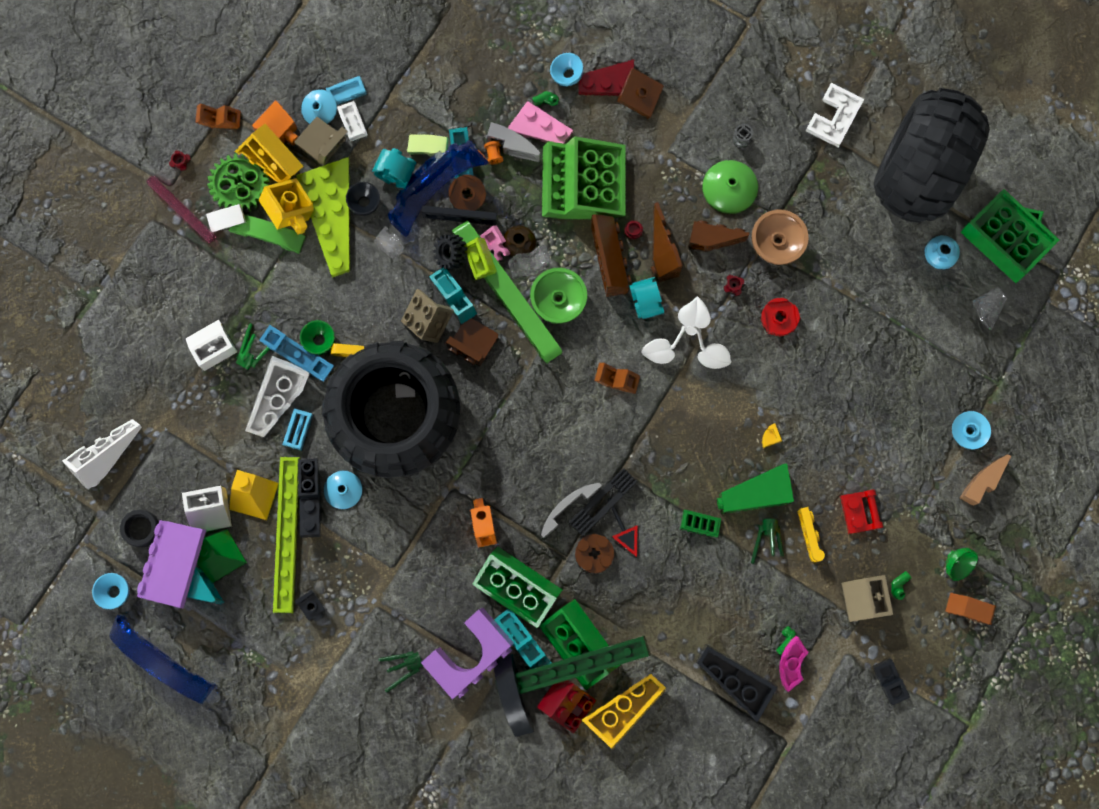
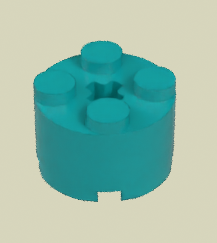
M392 148L391 151L383 149L372 172H374L378 179L387 184L393 182L397 183L395 187L406 188L417 162L402 156L403 153L398 149Z
M655 277L633 282V285H629L633 301L637 300V303L634 304L638 319H646L664 314Z

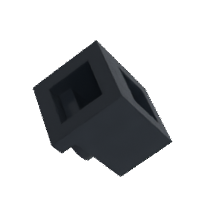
M310 590L295 601L308 621L314 620L317 622L325 616L324 612L327 611V608L314 590ZM311 603L315 605V608L312 611L308 609V606Z

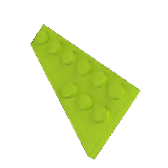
M349 157L296 175L297 180L313 203L314 211L311 219L332 278L350 272V209L346 203V194L350 182Z

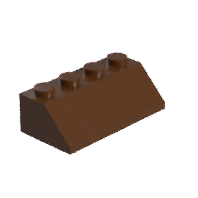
M594 214L591 219V230L606 297L626 294L629 291V285L632 284L630 275L626 276L625 269H628L626 258H622L621 251H624L622 240H618L617 234H620L618 222H614V217Z

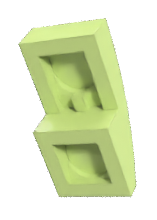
M409 135L407 152L410 155L447 156L449 138L436 135Z

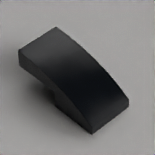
M891 658L872 666L892 706L910 698L903 679L899 677Z

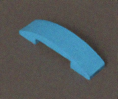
M269 325L259 340L286 360L323 382L334 368V365L320 356L307 352L303 346L288 338L284 333Z

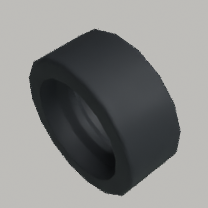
M141 509L133 510L122 519L120 534L129 545L147 547L154 541V531L159 521L151 512ZM138 517H144L151 523V532L143 540L134 539L129 533L131 522Z

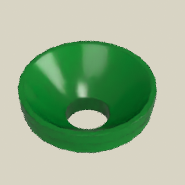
M320 320L311 321L303 327L300 333V342L307 352L314 355H322L327 353L334 344L335 333L328 323ZM316 336H324L325 341L322 345L314 343Z
M970 548L951 551L946 560L947 575L954 581L967 577L974 570L978 562L977 553Z

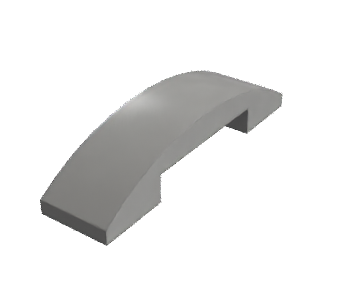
M600 483L590 484L579 488L565 497L548 516L542 529L541 537L545 539L558 527L555 519L581 495L587 501L601 489L602 485Z

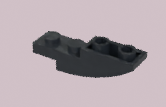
M318 458L298 460L300 537H321L322 505Z

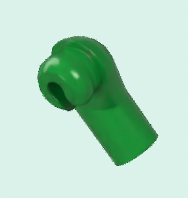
M545 91L533 97L532 101L535 106L541 103L555 106L559 103V97L554 93Z

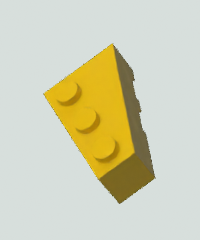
M266 123L253 132L234 151L238 155L243 154L249 158V162L252 165L257 164L263 168V172L278 183L291 179L304 167Z

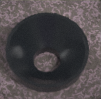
M358 182L348 189L346 203L353 213L367 216L378 208L380 195L373 184ZM368 198L370 200L369 205L366 207L360 206V199Z

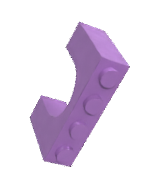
M484 608L476 611L465 622L466 626L479 639L482 645V658L475 668L464 669L457 666L440 647L435 649L421 662L452 699L457 696L461 698L469 691L467 687L471 683L474 685L483 678L481 674L486 669L491 671L498 664L496 660L500 656L505 658L512 651L510 647L514 642Z

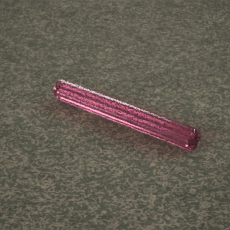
M154 176L147 179V184L208 243H212L216 239V236Z

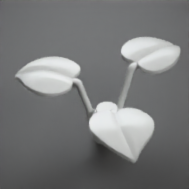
M696 297L680 309L678 319L685 326H682L679 335L672 345L666 339H655L646 344L642 349L643 356L659 364L668 363L675 357V352L672 349L676 347L686 331L688 335L698 334L700 347L703 350L698 354V360L702 365L718 369L731 364L730 353L725 346L714 343L706 348L704 347L700 328H705L709 325L711 316L706 305L699 297Z

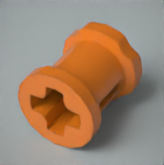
M491 141L484 145L488 154L487 162L490 165L503 162V156H501L499 148L501 143L499 141Z

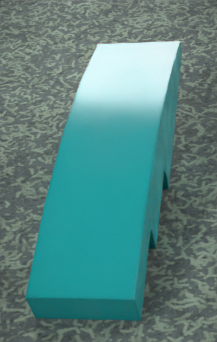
M507 609L494 619L514 642L513 646L531 669L551 663L514 612Z

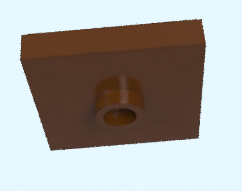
M632 68L617 102L649 119L664 85Z

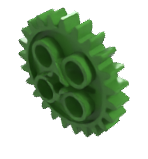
M235 153L233 159L227 155V161L220 158L221 164L215 163L216 170L210 169L213 176H208L210 181L208 188L211 189L209 190L210 195H214V202L219 201V207L224 204L225 208L241 204L242 210L247 208L248 211H251L250 206L253 205L257 208L256 202H259L264 187L268 186L267 184L269 183L268 175L263 172L264 169L257 164L252 165L249 162L250 159H245L243 154L241 158H238ZM233 169L238 170L236 174L230 173ZM248 177H255L253 181L247 180ZM225 185L231 186L228 190L222 189ZM242 192L248 193V195L245 197L239 196V194Z

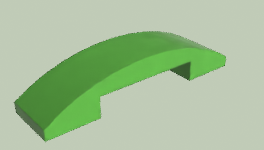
M244 215L246 223L232 226L229 229L232 233L257 238L300 254L306 236L298 235L289 228L277 229L272 222Z

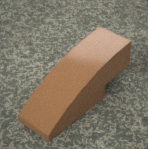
M1007 454L982 469L967 485L960 499L973 506L979 504L985 491L989 493L995 490L1011 456Z

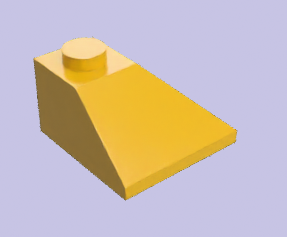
M237 470L231 487L229 510L267 520L279 483Z

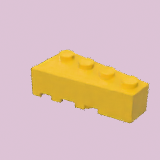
M650 674L582 719V721L613 749L667 689Z

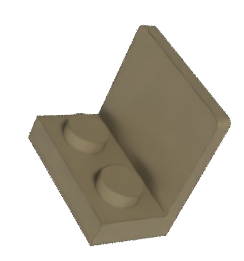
M316 117L295 140V145L324 166L346 141L348 131L343 127L336 131L319 117Z
M417 289L401 322L421 340L438 343L454 310L449 306L436 304L422 290Z

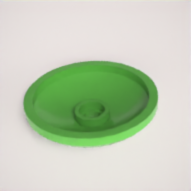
M726 160L713 165L707 171L702 189L706 201L712 208L725 214H737L748 209L755 201L758 193V181L754 172L747 165L739 161ZM733 180L735 184L731 185L729 181Z
M552 268L541 273L533 282L530 292L531 304L534 311L542 319L556 324L567 323L577 318L584 310L587 302V289L581 277L575 272L566 268ZM561 297L562 301L557 302L555 298Z

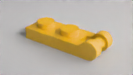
M808 507L801 508L797 512L809 558L812 562L817 563L824 559L825 554L818 546L820 539L818 531L814 530L813 527L814 515L812 511H809Z

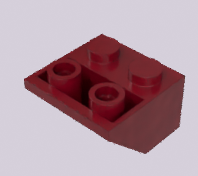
M566 680L553 684L537 708L574 734L580 726L582 719L586 717L597 700L571 681Z

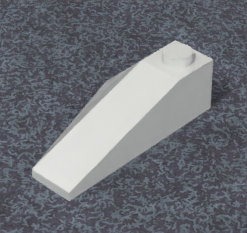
M272 356L245 431L265 437L280 416L303 391L309 372L288 361Z
M132 419L112 430L107 438L101 439L99 437L95 440V444L87 449L85 446L79 448L64 459L63 463L81 484L89 490L91 487L97 486L100 480L107 475L142 427Z

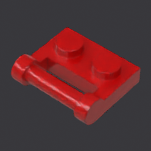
M875 489L840 496L848 534L884 528L883 522H880L875 500ZM862 498H867L872 524H867Z

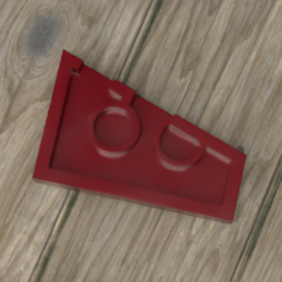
M634 59L583 73L582 78L579 80L578 95L620 96L628 74L634 68Z

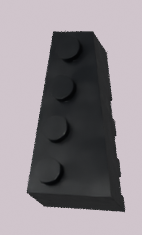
M705 644L696 662L758 723L778 687L715 648Z

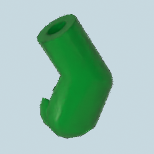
M907 571L903 572L891 583V594L895 599L902 600L905 597L903 585L912 579Z
M786 626L782 631V635L786 637L785 641L776 649L781 656L787 644L796 636L795 630H792L789 626Z

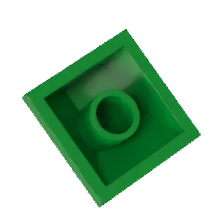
M228 529L203 539L197 564L212 583L247 563Z

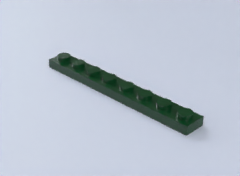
M644 635L517 673L516 677L522 694L650 656L651 653Z

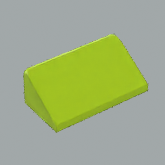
M477 237L464 245L468 249L465 253L468 254L467 258L475 280L497 272L484 238Z

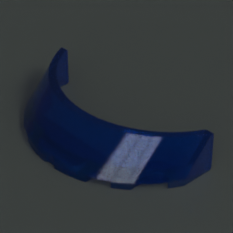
M470 140L460 145L457 143L451 144L447 151L443 153L441 151L437 152L412 174L407 187L400 190L397 194V203L388 214L391 224L403 236L407 237L416 217L422 210V205L425 206L429 199L443 185L463 171L472 167L487 165L489 161Z
M117 615L109 633L112 642L126 656L152 676L182 695L203 704L217 684L209 682L200 675L185 669L135 632L126 621L125 616Z

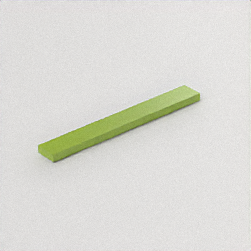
M280 457L273 613H294L299 504L298 460H300V457Z

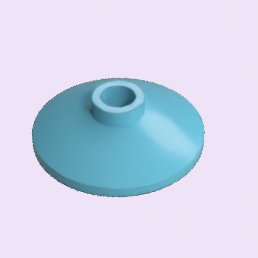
M325 90L312 91L302 102V115L309 124L316 117L329 124L337 112L336 100L333 95ZM316 104H319L318 109L314 108Z
M967 411L955 418L952 424V434L960 446L967 449H978L984 446L990 439L991 427L988 420L982 414L975 411ZM967 428H970L972 430L971 435L967 433Z
M349 471L335 472L325 482V499L331 506L337 509L351 508L358 503L362 496L361 481L355 474ZM340 486H345L344 492H339Z

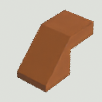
M199 104L196 111V123L210 128L238 129L240 128L241 111L226 105L216 109Z
M599 363L594 381L609 388L636 394L640 375L628 369H616L606 363Z
M950 593L945 612L967 617L974 622L992 625L996 606L968 596Z

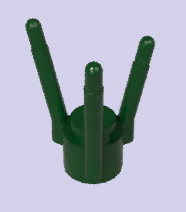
M763 519V525H759L751 564L755 563L763 532L764 536L770 537L771 556H775V536L777 537L780 555L784 556L780 526H778L777 519Z
M411 651L405 654L378 659L381 662L406 658L404 663L387 669L388 673L404 667L411 670L385 689L386 693L413 674L420 672L419 668L423 667V665L421 664L422 661L418 652L413 653Z

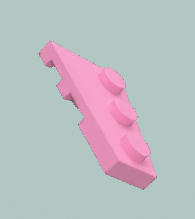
M528 101L508 127L516 133L523 135V137L539 139L545 143L550 141L565 144L573 133L572 129Z

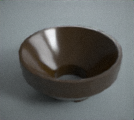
M513 226L503 236L506 242L502 245L509 250L510 255L508 256L511 258H527L536 248L535 235L525 226ZM518 234L525 238L521 244H517L513 240Z

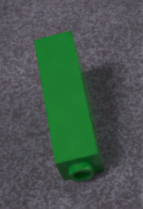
M787 463L782 464L721 492L719 498H717L718 509L722 510V514L792 504L794 498Z

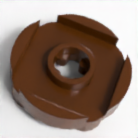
M463 175L451 183L449 198L456 209L476 211L483 205L486 191L479 178L473 175ZM467 188L471 189L470 193L473 196L465 199L462 191H466Z
M599 534L585 536L578 542L575 550L577 564L583 570L592 574L604 572L611 565L614 558V549L611 542ZM593 548H595L596 551H600V555L597 556V559H594L593 556H589V553L592 552Z

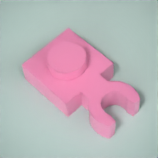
M497 225L492 226L480 235L481 238L486 240L488 249L494 251V257L497 261L503 260L501 252L504 256L510 255L509 250L502 245L506 241Z

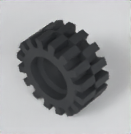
M459 235L439 236L440 238L436 240L437 243L434 244L436 250H433V253H436L434 259H438L437 265L444 269L462 267L463 263L466 262L464 257L468 255L465 253L468 249L464 247L466 242L462 241L463 238L459 237Z

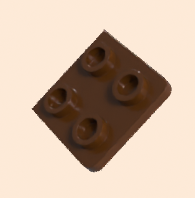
M471 318L460 326L454 337H449L446 344L449 348L448 351L456 356L461 355L469 364H476L480 367L497 341L498 333Z

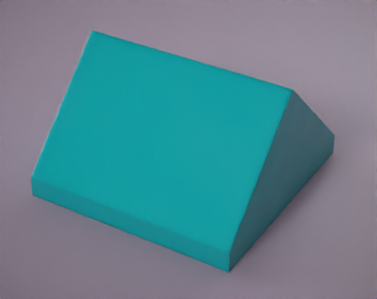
M195 567L187 597L216 604L225 603L214 584L202 569Z

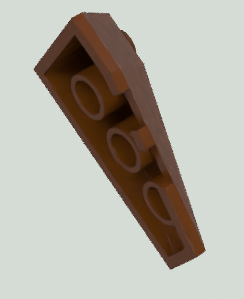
M657 202L654 203L652 267H650L652 277H656L659 283L679 277L682 263L675 243L672 244L670 230H665L664 228L666 227V221Z

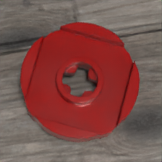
M785 298L771 300L765 305L761 313V322L766 332L775 336L789 335L796 329L800 320L797 306ZM778 313L785 316L782 322L775 318Z

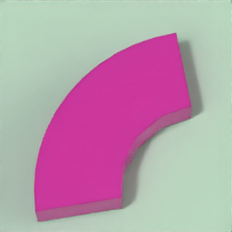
M797 636L785 647L779 666L781 682L788 692L804 680L801 674V664L809 653Z

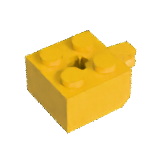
M297 178L265 186L259 198V202L277 229L292 226L298 235L305 233L308 227L305 221H309L314 208L313 203Z

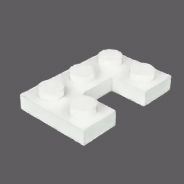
M831 83L822 101L838 109L834 118L830 121L815 113L806 132L839 147L864 99Z

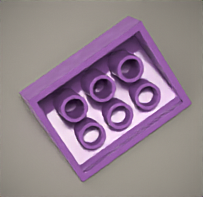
M160 520L159 524L155 527L154 541L149 547L150 555L148 561L143 567L144 575L137 588V597L184 608L206 530Z

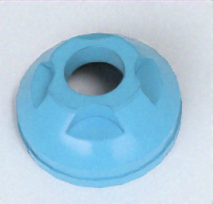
M572 53L558 55L552 61L550 67L552 78L562 86L576 84L582 78L584 71L581 59ZM566 70H573L574 74L572 77H564Z
M944 235L934 237L925 247L926 260L937 269L952 267L960 255L957 242L951 237ZM948 245L950 253L943 254L940 251V246Z
M107 573L99 577L92 589L94 601L104 609H115L122 606L127 601L130 593L129 584L126 579L115 573ZM113 586H117L120 590L119 595L115 598L109 595V590Z

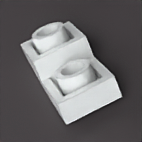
M241 204L206 214L211 232L246 223Z

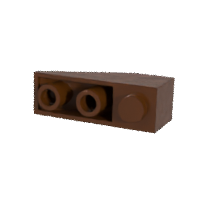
M702 220L694 221L688 248L705 252L747 241L749 232H745L741 228L730 229L722 224L715 226Z

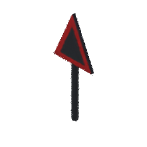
M613 506L612 511L622 532L612 536V538L637 558L638 525L626 530L615 506Z

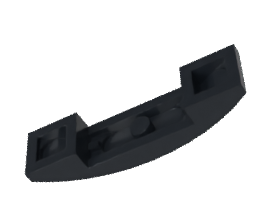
M509 654L505 658L499 657L496 660L498 664L494 667V673L501 704L509 726L515 737L533 733L535 730L530 713L526 712L516 674L518 671L513 654Z

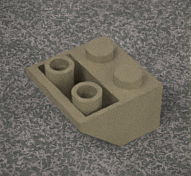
M885 575L841 583L849 622L893 615Z

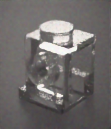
M386 226L374 240L376 247L392 259L401 255L405 249L400 242L401 239L394 233L390 235L389 229Z

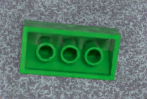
M498 546L489 555L472 585L536 628L539 627L562 592L561 588Z
M575 599L539 625L562 659L609 646ZM620 665L576 678L586 691Z

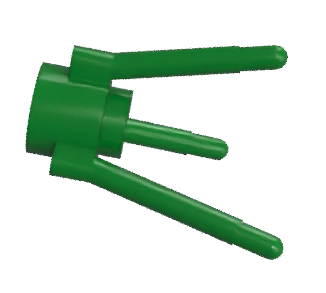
M251 323L248 325L235 362L248 370L251 366L255 368L259 360L270 350L269 347H266L255 360L253 359L254 355L249 353L256 335L253 334L248 342L252 329Z

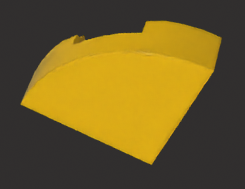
M775 423L769 426L763 434V448L782 442Z

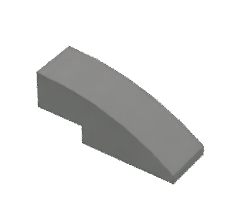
M490 123L487 134L488 142L499 141L501 146H503L504 154L536 162L540 161V152L527 139L509 128Z

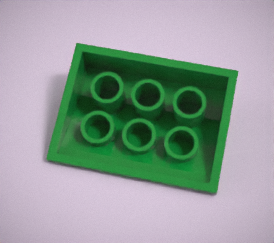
M1005 189L960 232L1015 283L1021 280L1059 241L1049 229Z

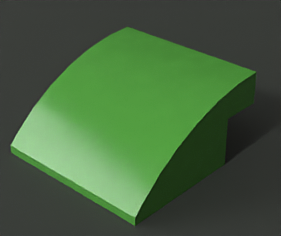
M574 136L566 144L548 141L543 146L542 217L592 219L594 214L614 218L625 216V145Z

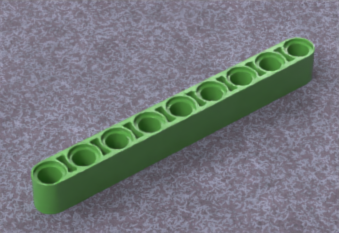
M467 220L452 230L453 235H459V237L463 238L462 241L466 243L477 237L480 238ZM490 251L497 272L484 277V279L545 363H549L563 353L560 346Z

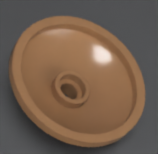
M772 210L763 214L756 221L751 236L752 244L757 254L765 261L777 265L789 264L800 258L806 250L809 239L807 227L802 219L787 210ZM775 239H779L781 243H776Z

